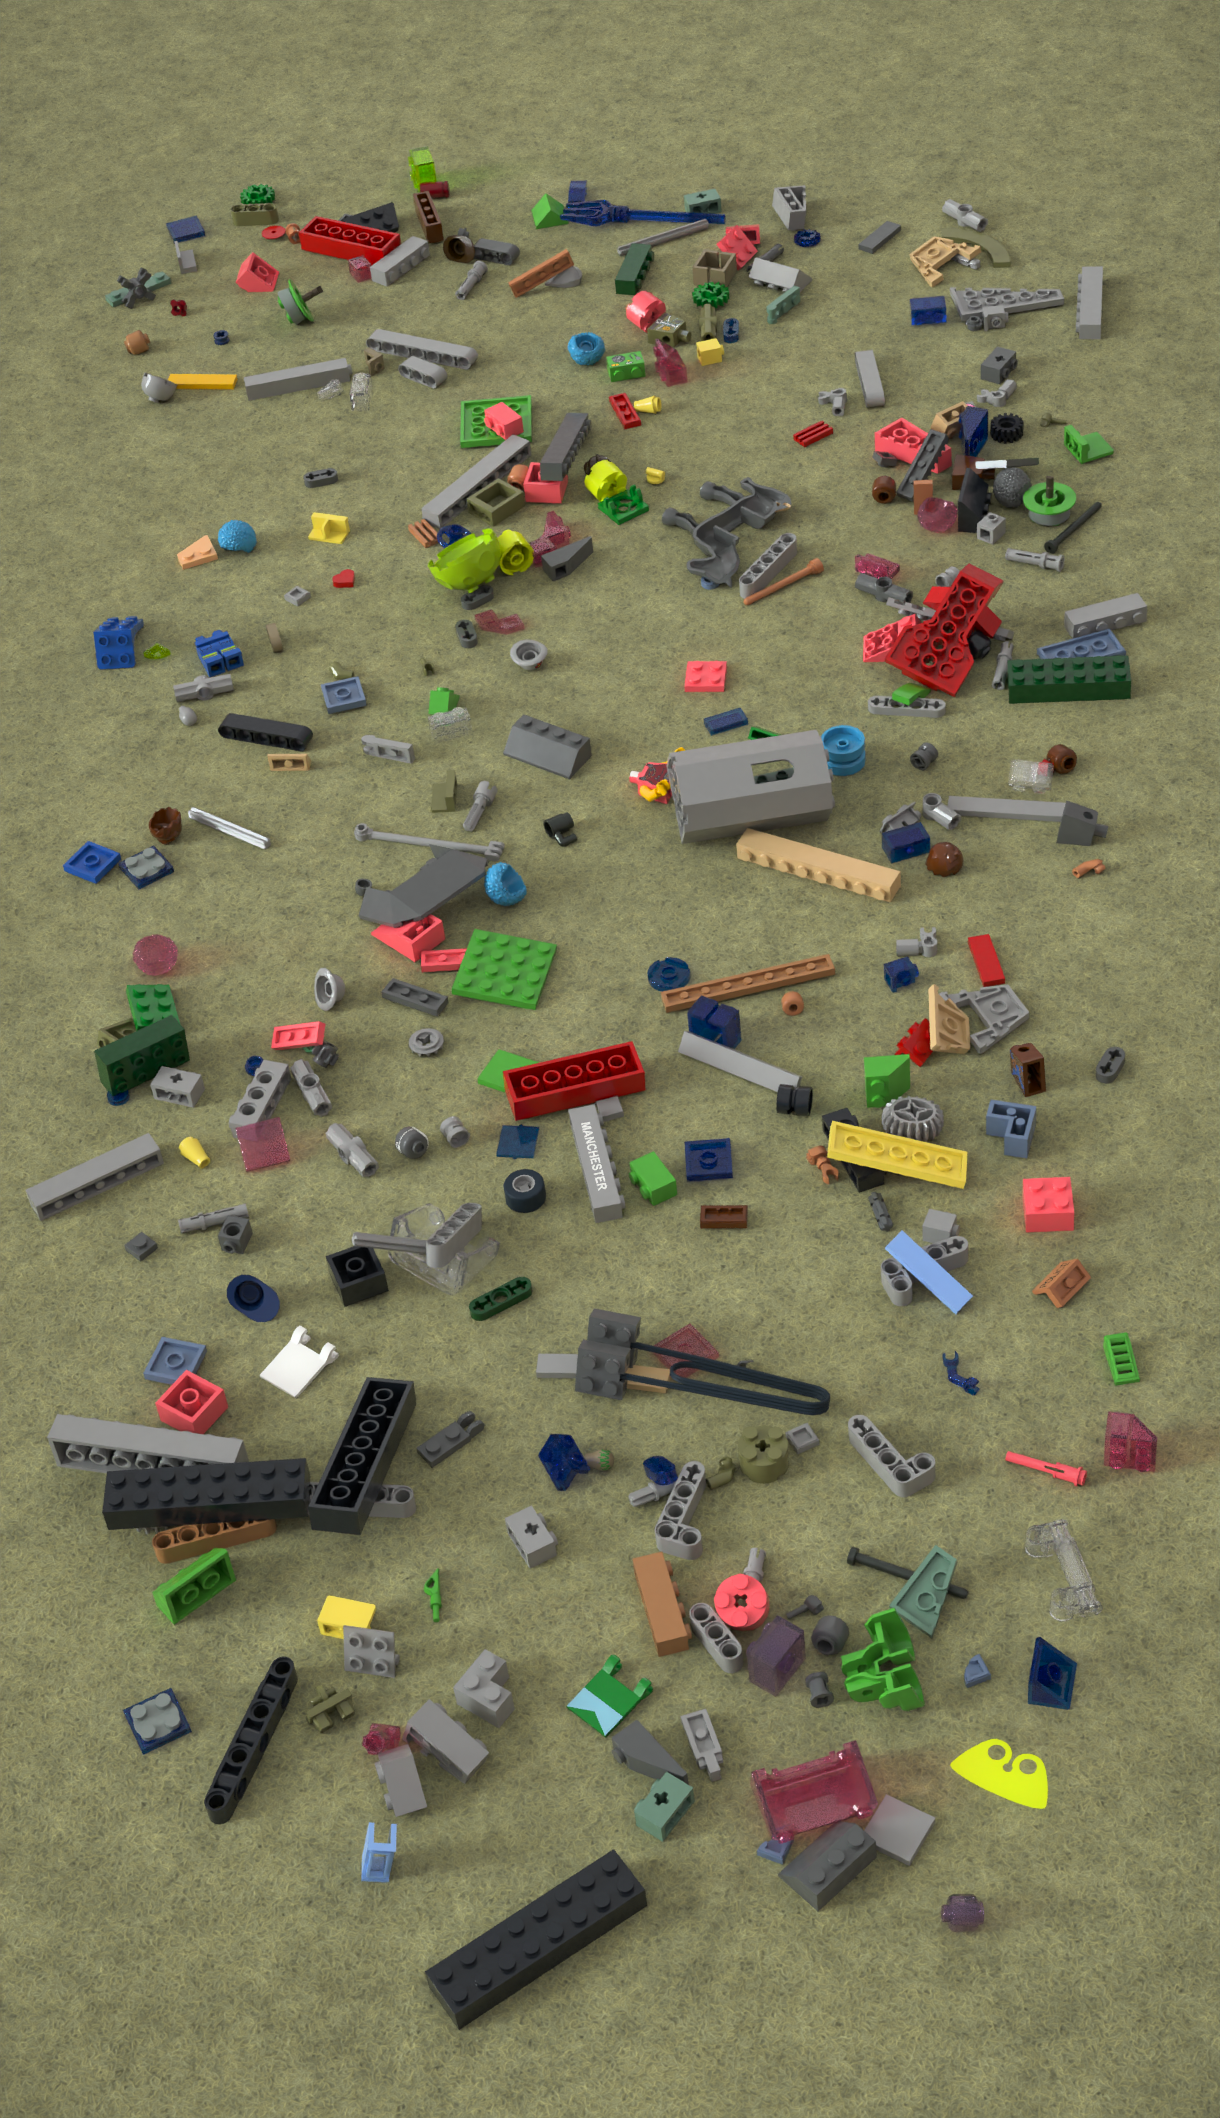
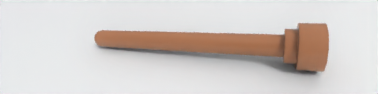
M815 558L809 561L806 568L745 598L743 602L745 605H750L809 574L817 575L824 571L823 564L820 559Z

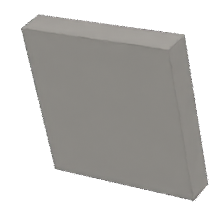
M886 1794L864 1831L876 1841L877 1851L910 1866L936 1822L935 1817Z

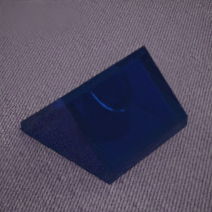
M1037 1637L1035 1641L1028 1682V1704L1068 1710L1071 1705L1077 1663L1041 1637Z

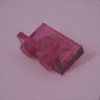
M867 553L865 556L859 554L855 556L856 572L877 579L880 577L892 579L900 571V564Z

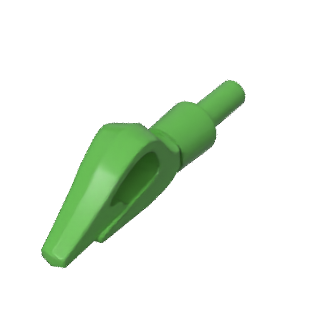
M439 1568L436 1569L424 1585L425 1593L431 1596L430 1608L433 1609L434 1622L440 1621L439 1609L442 1607ZM434 1582V1586L429 1588L430 1584Z

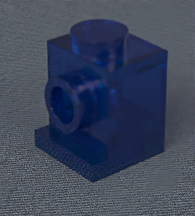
M908 956L884 964V980L893 993L897 992L899 987L915 983V977L919 976L917 965L915 963L912 964Z

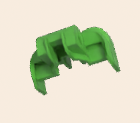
M895 1608L871 1615L864 1626L870 1634L873 1643L863 1650L841 1656L842 1673L847 1676L844 1682L845 1689L854 1701L868 1702L879 1699L882 1706L887 1709L900 1706L903 1711H910L925 1706L919 1679L910 1663L896 1667L891 1671L881 1672L880 1666L889 1660L896 1666L915 1660L913 1644L904 1622Z

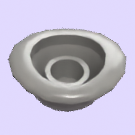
M521 640L512 646L510 656L523 669L535 670L541 666L547 656V648L544 644L535 640Z
M320 968L315 977L314 994L319 1008L323 1011L330 1010L345 994V984L342 978L332 974L326 968Z

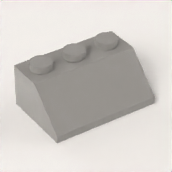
M756 257L749 274V278L754 280V284L759 286L766 284L768 288L773 290L781 288L783 292H786L793 286L800 287L801 292L812 281L810 276L799 269Z

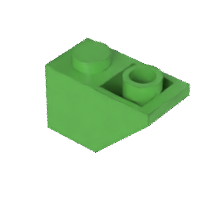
M437 687V691L430 690L428 714L453 717L460 695L454 694V690H449V688Z

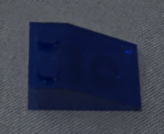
M967 406L959 416V423H961L959 438L961 439L962 454L977 457L988 441V409Z

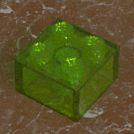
M428 146L409 150L410 156L407 157L409 167H411V171H409L410 178L413 181L414 189L417 188L418 192H420V183L437 182L434 161Z

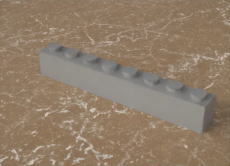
M511 435L421 508L423 519L432 527L441 530L468 507V497L496 479L502 480L510 473L512 467L521 464L530 457V441L516 435Z

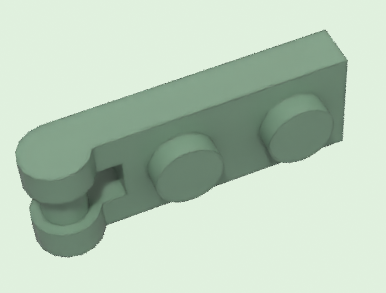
M791 287L767 305L766 310L769 314L767 322L769 324L777 323L779 317L800 302V287Z

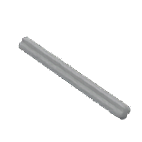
M703 219L632 243L655 246L708 229L709 223L707 219ZM632 243L619 246L617 249L619 256L627 255Z

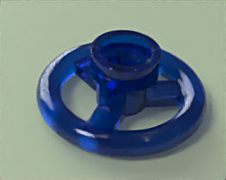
M447 525L438 531L437 541L443 548H446L471 533L461 525ZM443 534H446L449 537V544H447L443 540Z

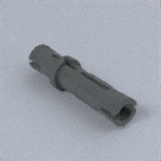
M778 243L764 255L757 258L771 262L784 252V248L778 250L782 247ZM753 263L746 268L747 272L751 270Z

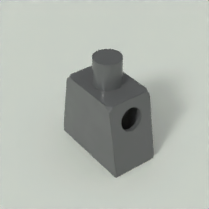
M1066 801L1056 843L1090 846L1093 836L1106 838L1108 826L1097 823V811Z

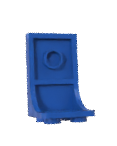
M137 616L126 617V620L111 617L107 618V621H104L102 625H99L93 632L99 669L132 668L135 666L134 639L135 634L144 626L143 619H137Z

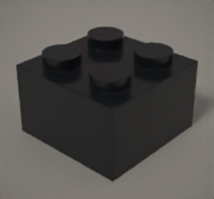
M353 1246L325 1256L329 1274L344 1307L389 1291L385 1272L373 1248Z

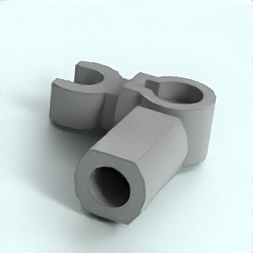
M1007 379L998 391L989 392L982 389L981 395H977V401L980 403L988 402L995 407H1003L1006 405V400L1016 390V382Z
M837 388L831 390V392L821 391L819 392L818 402L821 405L833 403V415L843 416L845 403L847 402L846 390L844 388Z
M932 927V932L926 933L924 928H920L921 941H918V939L896 940L897 956H916L919 953L925 957L935 956L937 954L936 928Z

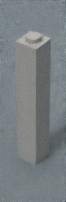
M346 358L244 377L248 401L349 382L352 368L351 364H347Z

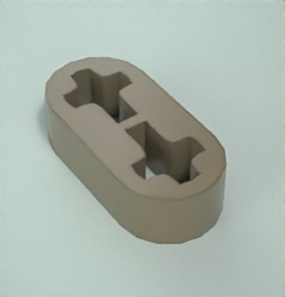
M267 624L266 630L273 653L283 651L276 624Z

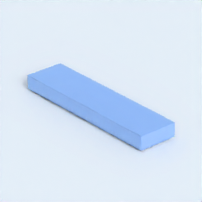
M901 1230L885 1247L898 1262L954 1314H957L973 1297L971 1293L904 1231Z

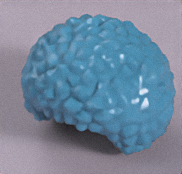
M592 332L573 335L567 346L572 359L580 365L595 364L605 352L602 338Z
M231 520L225 523L218 533V542L221 548L225 550H243L249 553L257 543L253 528L241 520Z
M500 862L488 869L484 879L486 894L495 904L510 906L522 901L527 894V889L523 879L518 875V872H515L511 865Z

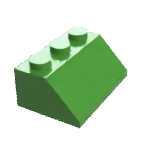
M225 1548L212 1549L200 1556L190 1566L179 1571L176 1576L166 1583L159 1585L152 1592L157 1607L174 1625L236 1581L228 1551Z

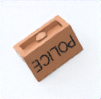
M1078 1259L1063 1261L1032 1292L1035 1295L1046 1293L1055 1307L1060 1308L1091 1277Z

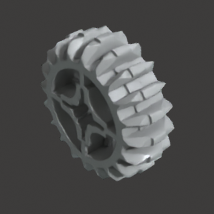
M908 1095L907 1098L899 1097L898 1100L892 1099L891 1103H886V1107L883 1108V1129L888 1134L927 1142V1140H934L935 1137L939 1136L944 1125L943 1110L940 1109V1105L934 1104V1101H927L926 1098L921 1099L918 1096L910 1097Z

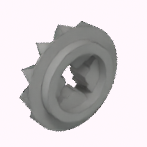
M426 1028L418 1030L411 1035L409 1048H411L412 1053H417L419 1057L423 1054H426L428 1057L430 1053L437 1054L438 1049H443V1035L435 1029Z

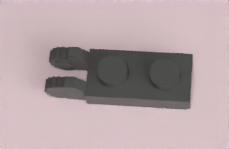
M467 1411L458 1418L457 1422L454 1421L416 1448L417 1453L433 1468L469 1443L473 1437L482 1432L485 1424L481 1420L472 1423L475 1419V1414L472 1411Z

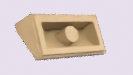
M308 754L267 755L270 771L310 770L311 759Z

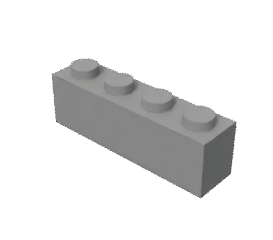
M415 236L409 238L370 267L372 281L389 286L430 256L428 241Z
M1135 593L1065 611L1064 627L1073 639L1106 629L1115 630L1146 622L1147 605L1140 595Z

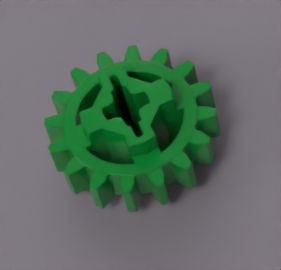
M254 184L248 186V189H243V192L240 193L241 204L273 203L272 201L275 200L274 189H272V186L268 187L267 184H260L259 186Z
M705 282L703 286L698 285V288H694V292H692L693 303H696L697 307L711 304L712 307L718 308V305L724 306V303H728V299H730L729 288L725 287V284L720 285V282L716 284Z

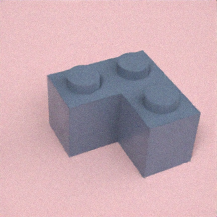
M998 1100L990 1101L986 1115V1135L1004 1137V1155L1027 1159L1036 1128L1037 1106Z

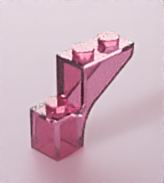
M554 511L547 513L543 535L529 543L534 551L533 565L536 568L542 566L541 555L570 544V530L568 526L565 527L562 518L558 517Z

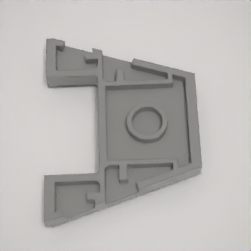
M1008 984L982 987L980 991L974 992L961 990L957 994L939 993L945 1001L950 998L957 1008L970 1005L986 1026V1030L970 1035V1042L979 1054L984 1053L1029 1019V1011Z

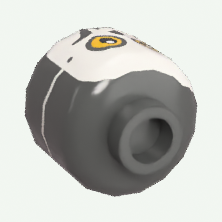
M411 1126L400 1130L395 1139L397 1150L410 1159L420 1158L425 1154L429 1145L427 1136Z

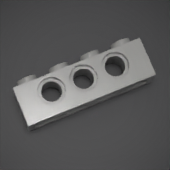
M263 1060L261 1066L256 1069L255 1077L248 1084L243 1099L239 1100L237 1110L229 1119V1128H231L234 1138L258 1142L291 1080L288 1064Z

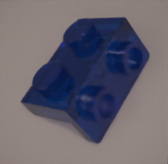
M551 1434L538 1454L557 1491H566L576 1474H588L590 1471V1467L571 1435Z

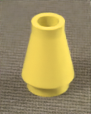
M651 396L635 401L634 409L636 412L656 414L661 411V400L659 397Z
M187 1137L180 1143L179 1150L182 1156L198 1165L201 1169L209 1165L210 1158L205 1153L198 1139Z

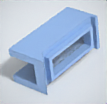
M369 1822L362 1854L361 1881L389 1882L394 1853L396 1852L397 1824H391L387 1843H374V1823Z

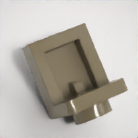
M371 348L364 350L369 375L373 376L385 369L382 354Z

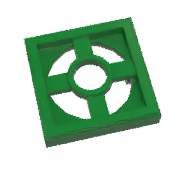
M635 484L630 486V489L610 498L606 497L598 503V509L618 525L649 511V506L643 501L640 488L636 489ZM623 499H628V500H631L632 502H630V503H621L620 501L623 500ZM620 507H628L625 511L619 510Z

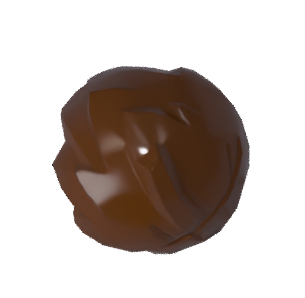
M167 807L166 809L160 808L159 811H155L149 821L151 835L165 845L174 841L182 831L181 813L178 812V809Z
M939 842L929 851L925 865L927 870L932 871L934 875H941L942 877H947L950 874L955 875L963 866V854L952 843Z

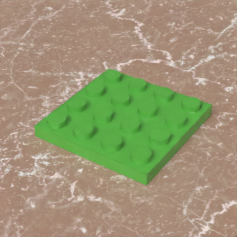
M531 395L461 401V448L500 445L505 441L495 431L488 428L484 422V410L500 402L506 404L522 417L524 432L516 436L532 442Z
M474 929L453 983L452 995L536 1010L557 951V944Z

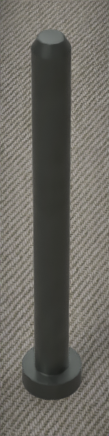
M1101 502L1093 504L1054 540H1048L1044 544L1045 550L1054 554L1058 550V546L1102 507Z
M856 1547L850 1549L847 1558V1564L852 1566L855 1563H859L909 1580L915 1572L859 1553V1548ZM950 1584L947 1594L965 1599L969 1592L965 1588Z

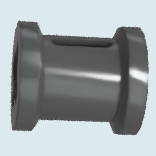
M816 1672L808 1675L805 1678V1683L811 1692V1705L815 1708H821L832 1704L834 1695L828 1688V1675L825 1672Z

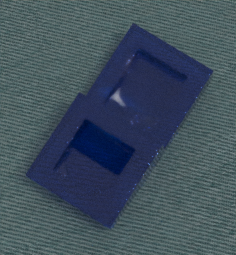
M587 180L571 181L568 204L585 205Z

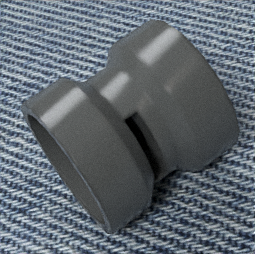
M925 742L910 756L911 764L915 768L924 771L929 767L930 763L937 759L938 751L935 746Z

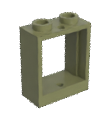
M498 478L467 498L468 512L494 527L525 507L524 492ZM499 495L507 498L495 507L487 504Z

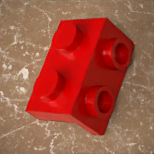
M926 1018L919 1024L915 1022L908 1029L907 1032L910 1035L908 1037L904 1036L897 1043L896 1046L899 1049L894 1055L909 1054L910 1059L918 1066L924 1064L933 1052L930 1049V1022Z

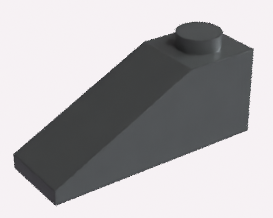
M635 1720L612 1737V1754L618 1763L622 1764L624 1762L630 1770L656 1780L661 1779L668 1772L689 1785L686 1771L638 1720Z

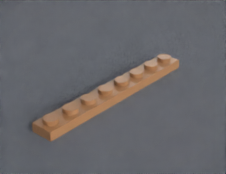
M826 954L661 992V999L666 1013L835 975V967L830 955Z

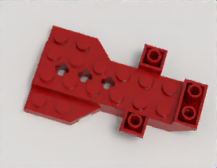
M969 563L959 572L951 587L932 586L923 601L924 605L936 610L932 619L917 625L904 626L885 657V662L902 670L903 675L935 691L939 689L955 697L974 666V660L967 641L974 628L976 631L979 630L993 639L1002 624V621L993 613L988 605L992 598L996 596L1004 580ZM951 629L952 633H946L945 631ZM939 645H942V649L938 650L935 648ZM930 661L933 662L930 666L926 665V663H929Z

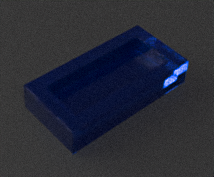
M741 707L703 718L704 725L711 736L748 725V718Z

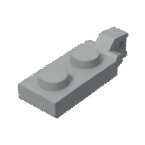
M703 1709L680 1716L696 1764L699 1765L700 1770L707 1769L711 1782L722 1779L720 1775L721 1770L718 1765L723 1763L722 1750L707 1710Z

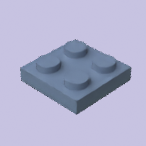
M359 676L321 684L328 714L367 706Z
M161 1337L143 1373L144 1378L172 1385L186 1370L196 1375L207 1353L206 1345Z

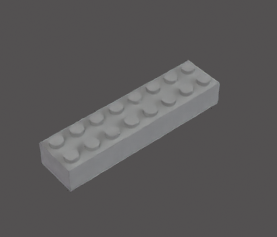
M57 1414L47 1436L58 1467L100 1473L119 1470L249 1462L243 1440L234 1437L225 1438L212 1434L204 1435L190 1431H175L163 1427L154 1428L141 1424H125L119 1421L111 1422L97 1418L76 1417L74 1415Z

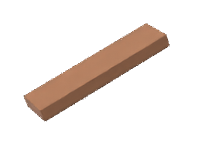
M565 249L511 280L508 284L514 296L519 297L573 266V260L568 250Z

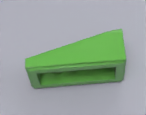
M1128 1333L1104 1336L1103 1348L1115 1386L1140 1382ZM1131 1370L1130 1373L1118 1374V1372Z

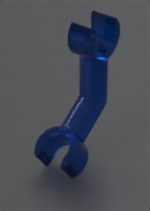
M956 1351L955 1358L952 1360H948L946 1354L943 1353V1364L947 1367L949 1381L963 1387L965 1392L975 1396L980 1389L976 1387L979 1381L974 1377L967 1379L958 1375L959 1356Z

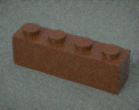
M429 191L414 193L415 212L428 244L444 241L442 223Z

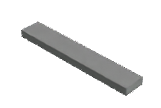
M949 796L947 806L961 816L1061 822L1066 803Z
M684 1031L678 1050L679 1053L778 1092L780 1084L793 1085L795 1089L800 1086L802 1080L800 1075L690 1031Z

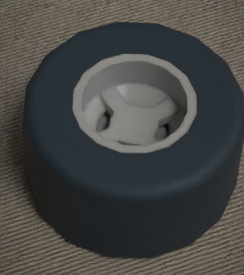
M521 1169L511 1173L505 1179L503 1184L506 1204L511 1210L518 1213L534 1212L545 1203L546 1190L544 1179L538 1172L530 1169Z

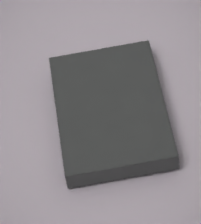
M1039 458L977 461L976 468L1035 466L1039 464Z

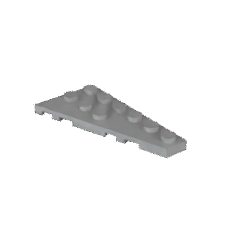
M950 287V295L962 321L969 320L971 316L982 318V307L1003 305L1004 311L1009 314L1064 305V297L1060 289H1038L1036 292L1020 289V292L1011 291V288H983L981 291L965 288V291H957L956 287Z

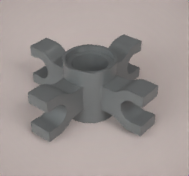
M142 267L137 278L128 280L120 275L117 282L121 283L122 287L127 288L129 291L122 299V302L130 309L133 308L136 298L146 297L153 301L156 297L152 290L144 286L146 281L150 279L151 274Z

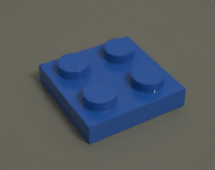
M87 841L63 865V868L67 873L97 884L121 860V856L116 851Z

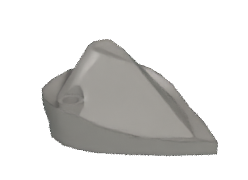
M571 266L550 278L545 285L561 288L575 287L581 283L582 272L578 267Z

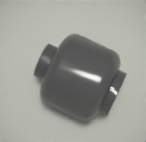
M830 1615L824 1616L817 1622L811 1636L812 1644L824 1655L838 1654L843 1650L849 1637V1628L841 1618Z

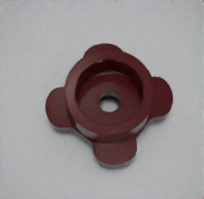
M171 300V314L173 316H186V302L184 300Z

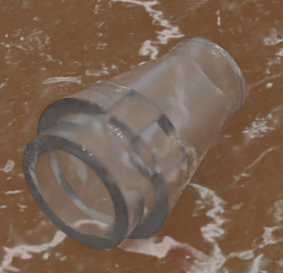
M332 379L317 392V396L321 401L341 395L344 389L338 379Z

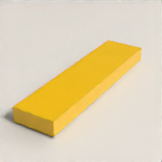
M170 374L168 381L177 384L176 389L234 390L238 380L237 375Z

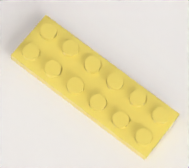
M832 1121L827 1158L964 1189L967 1172L966 1151Z

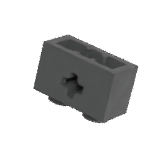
M997 346L981 364V380L1001 384L1004 379L1008 378L1009 373L1017 367L1016 351Z

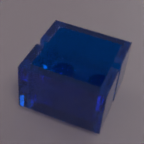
M701 995L688 1010L690 1032L712 1041L719 1034H722L716 1042L735 1049L742 1041L738 1009L725 1004L719 1005L714 999Z

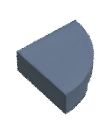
M980 1654L971 1658L965 1669L964 1682L966 1688L991 1679V1673Z
M779 1836V1838L768 1842L765 1841L758 1848L757 1855L783 1865L794 1842L793 1837Z

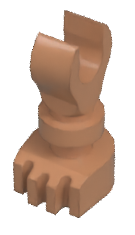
M816 1146L806 1153L808 1162L811 1165H817L818 1169L822 1171V1179L825 1183L829 1184L827 1175L835 1176L838 1181L839 1172L835 1167L831 1166V1162L827 1158V1150L824 1146Z

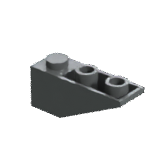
M589 536L541 555L543 571L552 581L570 575L593 553L592 537Z

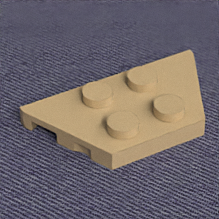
M933 984L928 989L930 1049L938 1052L966 1054L970 1050L969 1017L957 1008L950 998L945 1001L938 994L939 987Z

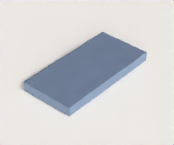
M1110 629L1037 648V655L1040 659L1126 656V650Z

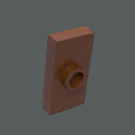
M701 1205L700 1229L747 1228L748 1205Z

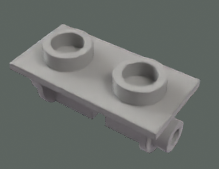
M914 801L908 806L906 804L903 805L893 816L891 814L882 821L883 826L879 832L881 833L886 830V835L889 838H895L906 830L902 823L909 828L920 821L921 813L913 809L916 802Z

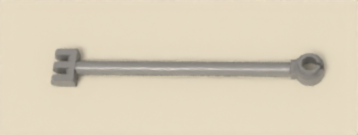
M364 823L356 825L354 830L355 838L358 841L377 839L430 847L429 844L458 851L484 854L485 858L490 861H498L505 847L504 843L490 841L489 846L373 831Z

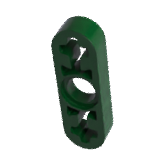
M517 1277L472 1300L469 1304L472 1319L484 1321L529 1298L533 1292L531 1281L526 1277ZM499 1296L507 1297L504 1302L495 1301Z

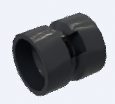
M780 1084L777 1093V1113L791 1114L792 1111H795L796 1115L810 1116L813 1088L799 1086L795 1089L793 1085Z

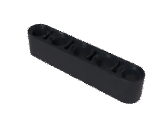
M234 713L227 714L218 728V732L223 738L301 752L305 750L313 737L312 730L303 725Z

